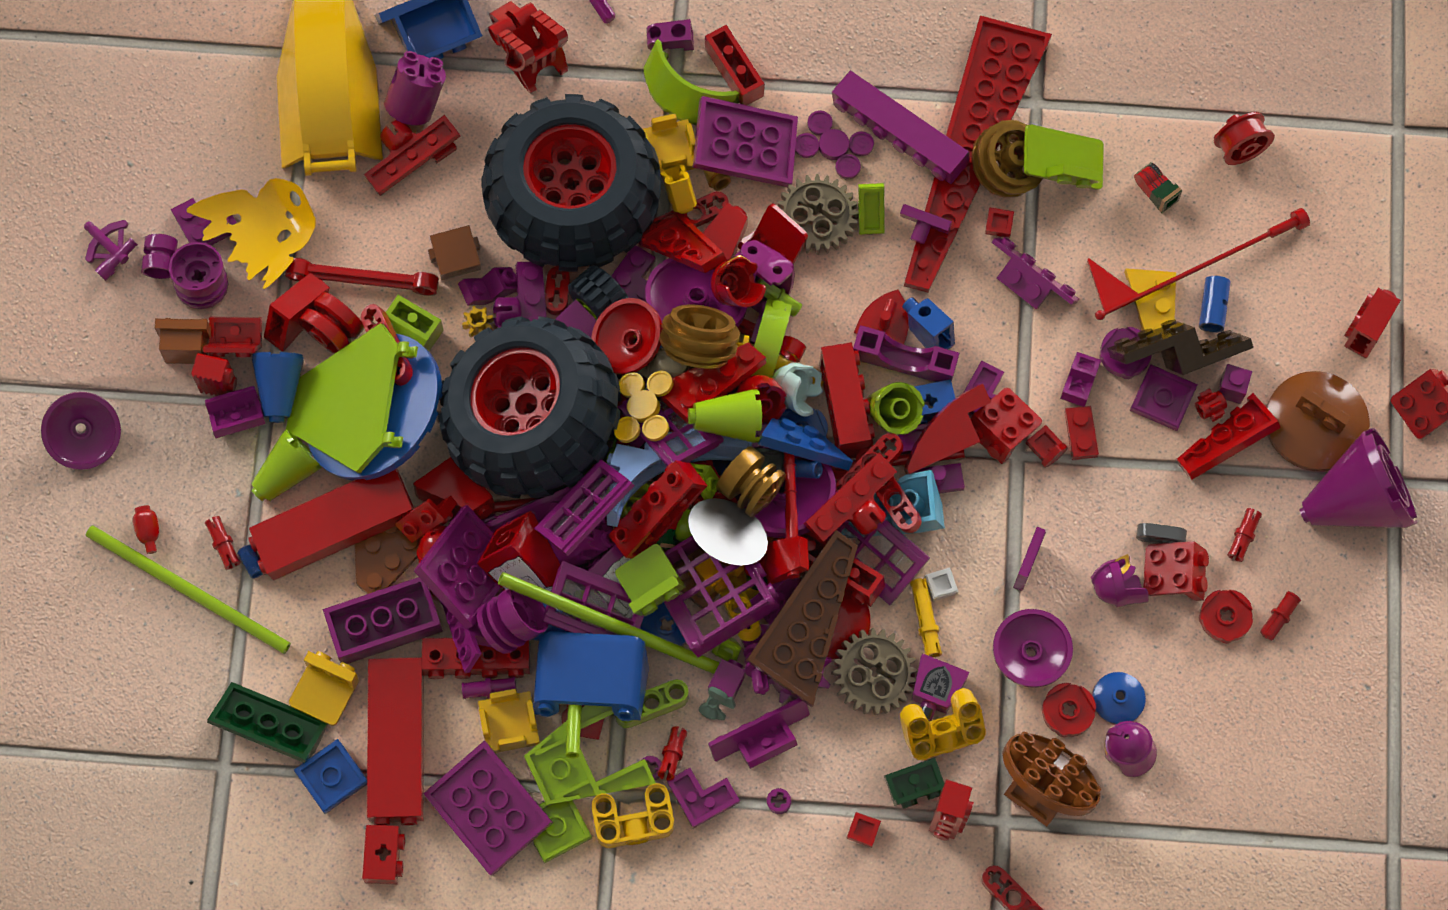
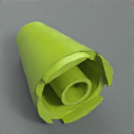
M903 382L891 383L867 397L870 414L868 415L889 433L907 434L916 429L922 421L924 400L920 392L913 385Z
M757 389L696 402L693 404V408L688 409V423L693 424L694 430L758 443L760 437H755L756 431H761L762 404L761 400H756L755 395L760 393Z
M286 429L251 484L254 488L251 491L261 501L265 499L271 501L319 471L322 466L312 457L310 449Z

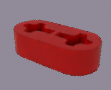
M559 266L549 270L546 280V310L554 316L560 315L568 307L569 300L568 285L570 284L569 272L560 271ZM557 274H561L562 279H565L561 280L560 288L556 287L555 279H552L556 278ZM555 294H559L560 304H558L557 308H554L553 304L550 303L554 302Z

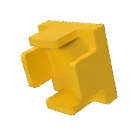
M676 114L652 118L651 127L644 128L643 131L646 133L649 143L655 148L660 164V174L662 169L677 164L684 165L686 171L696 169L693 168L695 136L692 124L689 123L688 119L677 121Z
M516 689L490 693V699L478 701L483 736L495 753L535 746L540 743L530 691L517 693Z

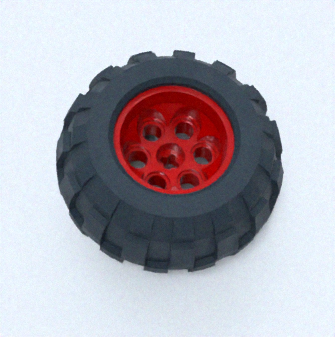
M565 94L564 100L550 102L548 97L531 103L530 110L526 113L518 114L516 112L509 118L501 129L502 134L498 139L494 138L484 160V171L481 177L482 195L487 216L497 230V235L509 248L517 250L523 254L524 259L541 267L548 264L559 266L560 271L578 272V267L595 265L602 267L612 263L616 255L623 251L627 253L642 239V234L653 223L657 214L661 193V174L655 148L649 143L646 133L631 116L626 118L619 114V109L608 101L602 99L596 102L586 101L583 95ZM562 159H568L571 161L567 165H562L559 163ZM589 164L595 166L593 170L584 169ZM545 176H550L553 178L549 182H544L541 180ZM573 185L575 190H570L569 186ZM594 187H600L603 189L599 193H593L590 191ZM558 199L560 202L556 204L549 200Z
M539 316L538 320L533 319L532 321L524 317H516L505 320L502 323V327L495 330L489 327L474 336L476 341L466 351L460 350L450 363L452 368L450 376L445 378V381L442 380V398L439 399L442 413L438 414L442 438L447 443L451 458L473 482L501 496L520 498L521 495L528 494L531 498H543L554 495L557 488L564 485L572 488L584 477V472L593 464L606 457L609 452L607 445L609 438L614 437V430H617L620 419V410L617 408L618 401H621L618 378L612 369L610 360L587 334L571 326L567 327L561 321ZM524 384H525V386H524L521 390L518 391V388H519L521 385H524ZM550 384L546 390L542 391L545 385ZM509 406L508 410L503 412V409ZM516 427H519L517 431L512 432Z

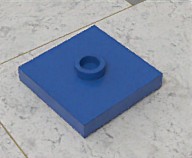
M339 739L312 756L306 763H302L294 769V772L324 814L367 785L366 777Z

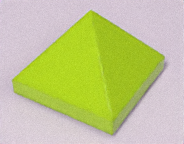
M729 638L713 648L712 653L725 661L729 659L737 661L742 647L735 638Z

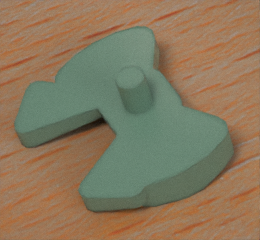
M710 687L708 690L709 698L707 702L700 705L699 712L709 719L725 720L726 715L719 708V705L722 704L734 709L736 706L734 699L728 697L722 690Z

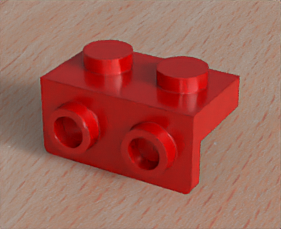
M451 495L437 505L432 500L427 499L397 520L395 526L413 543L437 525H444L454 515L451 511L457 502Z

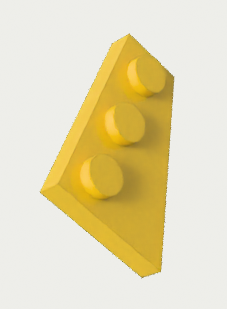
M1125 268L1124 271L1130 288L1138 294L1176 276V272L1129 268ZM1176 282L1135 301L1142 330L1150 328L1155 330L1161 328L1163 322L1175 319Z

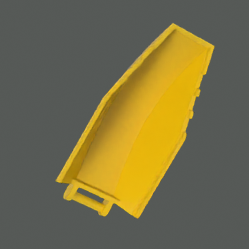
M293 0L277 71L282 169L304 160L305 176H312V173L340 170L357 172L356 155L383 160L382 140L380 138L381 123L377 68L353 0ZM348 156V160L312 163V159Z

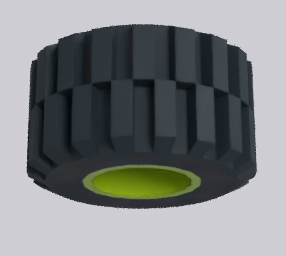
M590 265L568 285L572 300H577L596 320L611 304L629 298L622 287L606 271L595 265Z

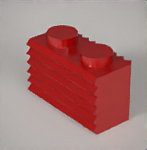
M200 353L196 355L191 375L200 393H209L211 396L214 394L216 397L235 391L237 386V377H235L234 371L227 359Z

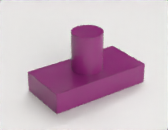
M903 204L900 211L901 217L916 222L910 239L920 244H925L930 228L948 234L952 226V222L906 204Z
M961 463L925 467L913 472L932 470L939 494L963 491L965 488Z

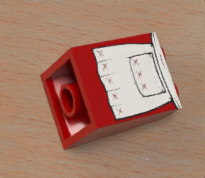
M531 511L496 529L477 562L497 584L502 572H505L550 592L560 567V563L548 540L534 529L539 523ZM499 585L503 590L507 589L506 587Z

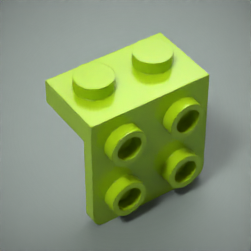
M658 544L650 546L615 570L616 577L632 601L629 604L634 614L640 616H647L658 609L657 606L664 601L673 600L680 595L679 591L685 588L684 583L662 547Z

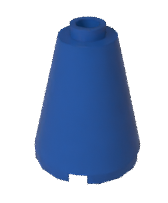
M271 352L253 353L252 363L263 415L269 418V422L284 423L285 418H289L291 415L304 363L303 355L289 352H280V354H271Z

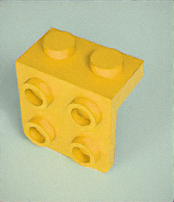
M308 651L304 658L307 667L289 699V704L296 710L328 725L335 726L360 680L354 672L355 668L344 662L338 665L330 661L332 658L323 652L317 651L314 654Z

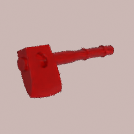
M785 452L783 467L786 474L784 491L786 501V538L770 542L767 545L765 568L768 584L778 583L789 578H798L800 573L809 570L808 539L798 536L795 455Z

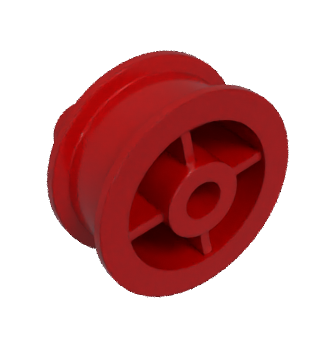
M1252 112L1242 116L1239 114L1233 115L1226 121L1227 124L1215 134L1214 144L1217 148L1223 150V159L1227 165H1239L1252 160L1263 153L1274 141L1275 135L1273 131L1266 129L1264 125L1265 118L1261 113Z

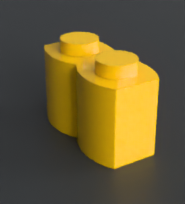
M677 164L662 169L661 176L673 211L681 214L692 211L693 207L697 205V201L685 166Z

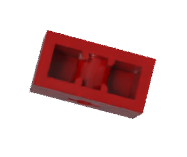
M366 825L362 875L365 884L398 885V877H403L404 864L403 861H399L400 850L405 849V834H401L399 826ZM384 849H387L391 855L386 856L385 861H383L378 854H383Z

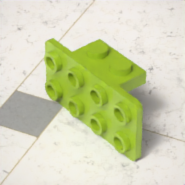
M1033 124L1025 127L1024 173L1026 175L1057 181L1058 184L1076 185V188L1098 190L1103 187L1104 144L1102 140Z

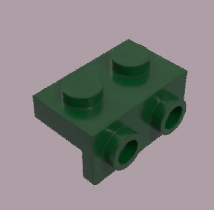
M935 758L884 775L894 806L901 804L903 809L918 804L917 798L927 796V799L930 800L939 797L944 786V781Z

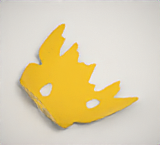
M279 178L269 179L264 187L259 190L257 198L253 197L247 190L240 189L202 199L187 208L188 213L211 220V223L203 230V241L227 232L232 234L230 240L237 242L227 261L248 263L246 268L248 280H251L260 271L269 266L268 272L262 279V281H266L263 289L269 287L293 262V257L289 255L301 250L307 244L316 226V218L301 187L291 181ZM292 191L299 195L301 200L300 206H296L291 201L290 193ZM287 211H289L292 214V218L289 219L286 217L285 214ZM234 214L241 216V222L234 225L227 224V217ZM289 230L291 232V235L286 240L278 242L277 237L281 231Z

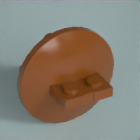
M1303 372L1288 378L1277 387L1267 404V409L1278 420L1281 427L1268 435L1274 449L1289 463L1309 471H1329L1361 433L1370 427L1368 409L1359 392L1346 380L1327 372Z
M1022 732L1011 737L1005 745L1002 754L1007 771L1013 778V782L1003 795L1019 807H1023L1031 816L1046 827L1058 812L1070 816H1084L1091 813L1098 805L1101 787L1086 766V759L1079 754H1073L1065 748V744L1061 740ZM1062 752L1068 754L1071 757V759L1063 755Z

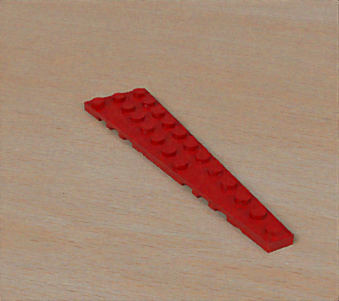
M980 15L946 134L948 138L969 151L970 163L952 184L945 180L940 181L934 177L925 212L951 221L952 226L948 234L930 228L925 244L915 243L904 287L929 293L981 185L972 166L971 154L974 143L984 130L1001 121L1012 120L1051 40L1052 34ZM996 143L995 150H998L999 144Z

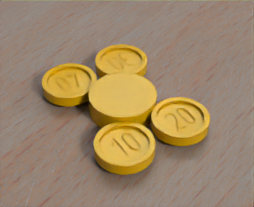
M666 371L654 372L647 380L648 390H644L645 381L640 374L635 372L625 374L620 379L619 386L621 394L629 398L627 410L631 417L627 416L619 419L617 430H614L616 438L624 443L634 441L640 434L641 428L639 423H643L642 432L648 440L659 441L668 434L669 424L663 416L658 415L660 402L657 397L665 396L672 390L673 379L671 375Z

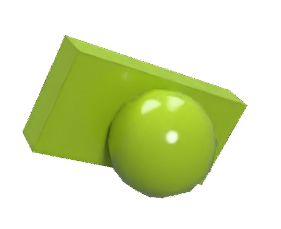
M884 183L858 184L859 235L885 234Z

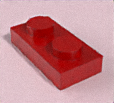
M1091 406L1065 408L1064 413L1072 460L1098 458L1099 452Z

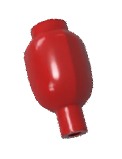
M149 505L136 507L132 518L136 537L139 542L145 544L147 554L156 553L155 542L159 537L157 515L151 510Z

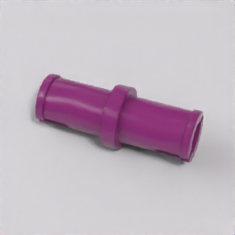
M487 677L485 681L462 682L463 699L487 696V699H490V693L516 689L517 691L515 677L494 680L491 677Z

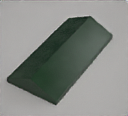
M233 682L230 683L207 719V723L303 763H306L316 752L328 726L327 723L296 710L287 704Z

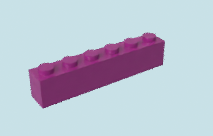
M850 70L833 89V105L840 112H847L852 115L856 123L861 126L866 125L872 129L874 135L879 139L888 140L892 143L895 150L901 154L905 152L911 156L915 164L920 167L925 166L931 170L934 177L938 180H945L952 184L970 163L969 151Z

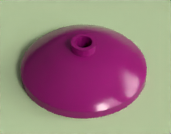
M72 392L61 396L48 407L41 424V438L46 451L55 461L71 469L83 470L101 465L113 455L118 447L121 436L120 420L115 409L104 398L90 392ZM80 423L86 426L83 432L76 430V426Z
M1025 609L1011 614L1000 624L993 640V655L1000 671L1012 682L1024 687H1044L1057 681L1068 669L1073 655V643L1068 629L1056 616L1039 609ZM1033 649L1036 655L1028 656L1026 650Z

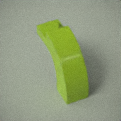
M767 298L754 345L766 357V364L751 376L765 375L773 377L792 305L780 300Z

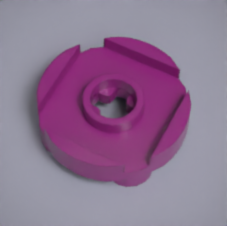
M1134 327L1116 328L1104 337L1100 347L1099 359L1111 374L1129 380L1144 372L1148 367L1152 355L1129 364H1124L1110 358L1107 349L1114 346V342L1119 339L1137 337V333L1140 332L1139 329Z

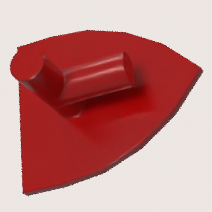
M899 289L886 293L874 300L862 313L854 333H858L861 325L883 331L891 339L904 344L908 334L909 323L908 313L902 308L905 300Z

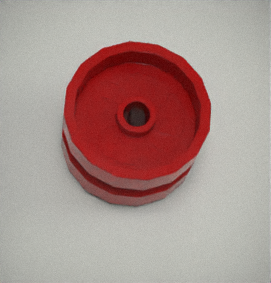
M324 291L313 302L315 310L307 309L298 319L304 330L333 354L350 344L348 338L356 339L364 330L361 320L350 308L333 295Z

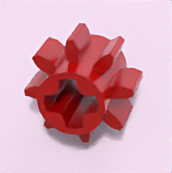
M1210 388L1199 393L1197 397L1199 401L1195 402V408L1200 417L1204 420L1210 417L1212 422L1222 418L1223 414H1225L1224 409L1227 408V402L1220 391L1212 393Z

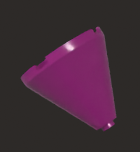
M1375 428L1362 432L1302 501L1303 507L1299 510L1305 523L1310 522L1312 526L1408 528L1418 523L1417 520H1413L1417 518V514L1398 466H1395L1391 460L1387 445Z

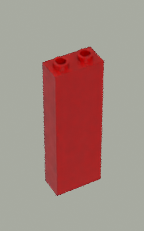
M395 469L375 479L354 480L249 527L252 536L248 539L253 551H258L261 560L257 562L263 575L267 574L274 581L395 527L397 520L412 511L414 506L399 470Z
M422 657L368 659L367 818L369 822H374V825L389 826L390 822H401V825L405 826L417 825V821H424V674L422 671Z

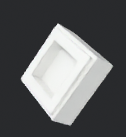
M950 567L925 575L924 578L927 579V586L932 601L958 594Z

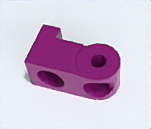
M690 19L655 23L646 28L647 48L652 50L657 39L662 42L663 50L684 48V51L694 50L693 27Z

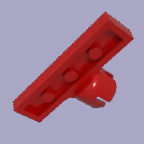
M445 114L417 134L407 124L397 120L391 122L396 131L395 135L388 126L382 130L380 138L389 149L390 154L364 174L379 196L461 137Z
M880 452L877 453L803 524L820 543L824 542L846 520L850 521L862 535L873 532L878 528L877 525L879 523L882 524L886 518V513L874 501L873 496L897 471Z

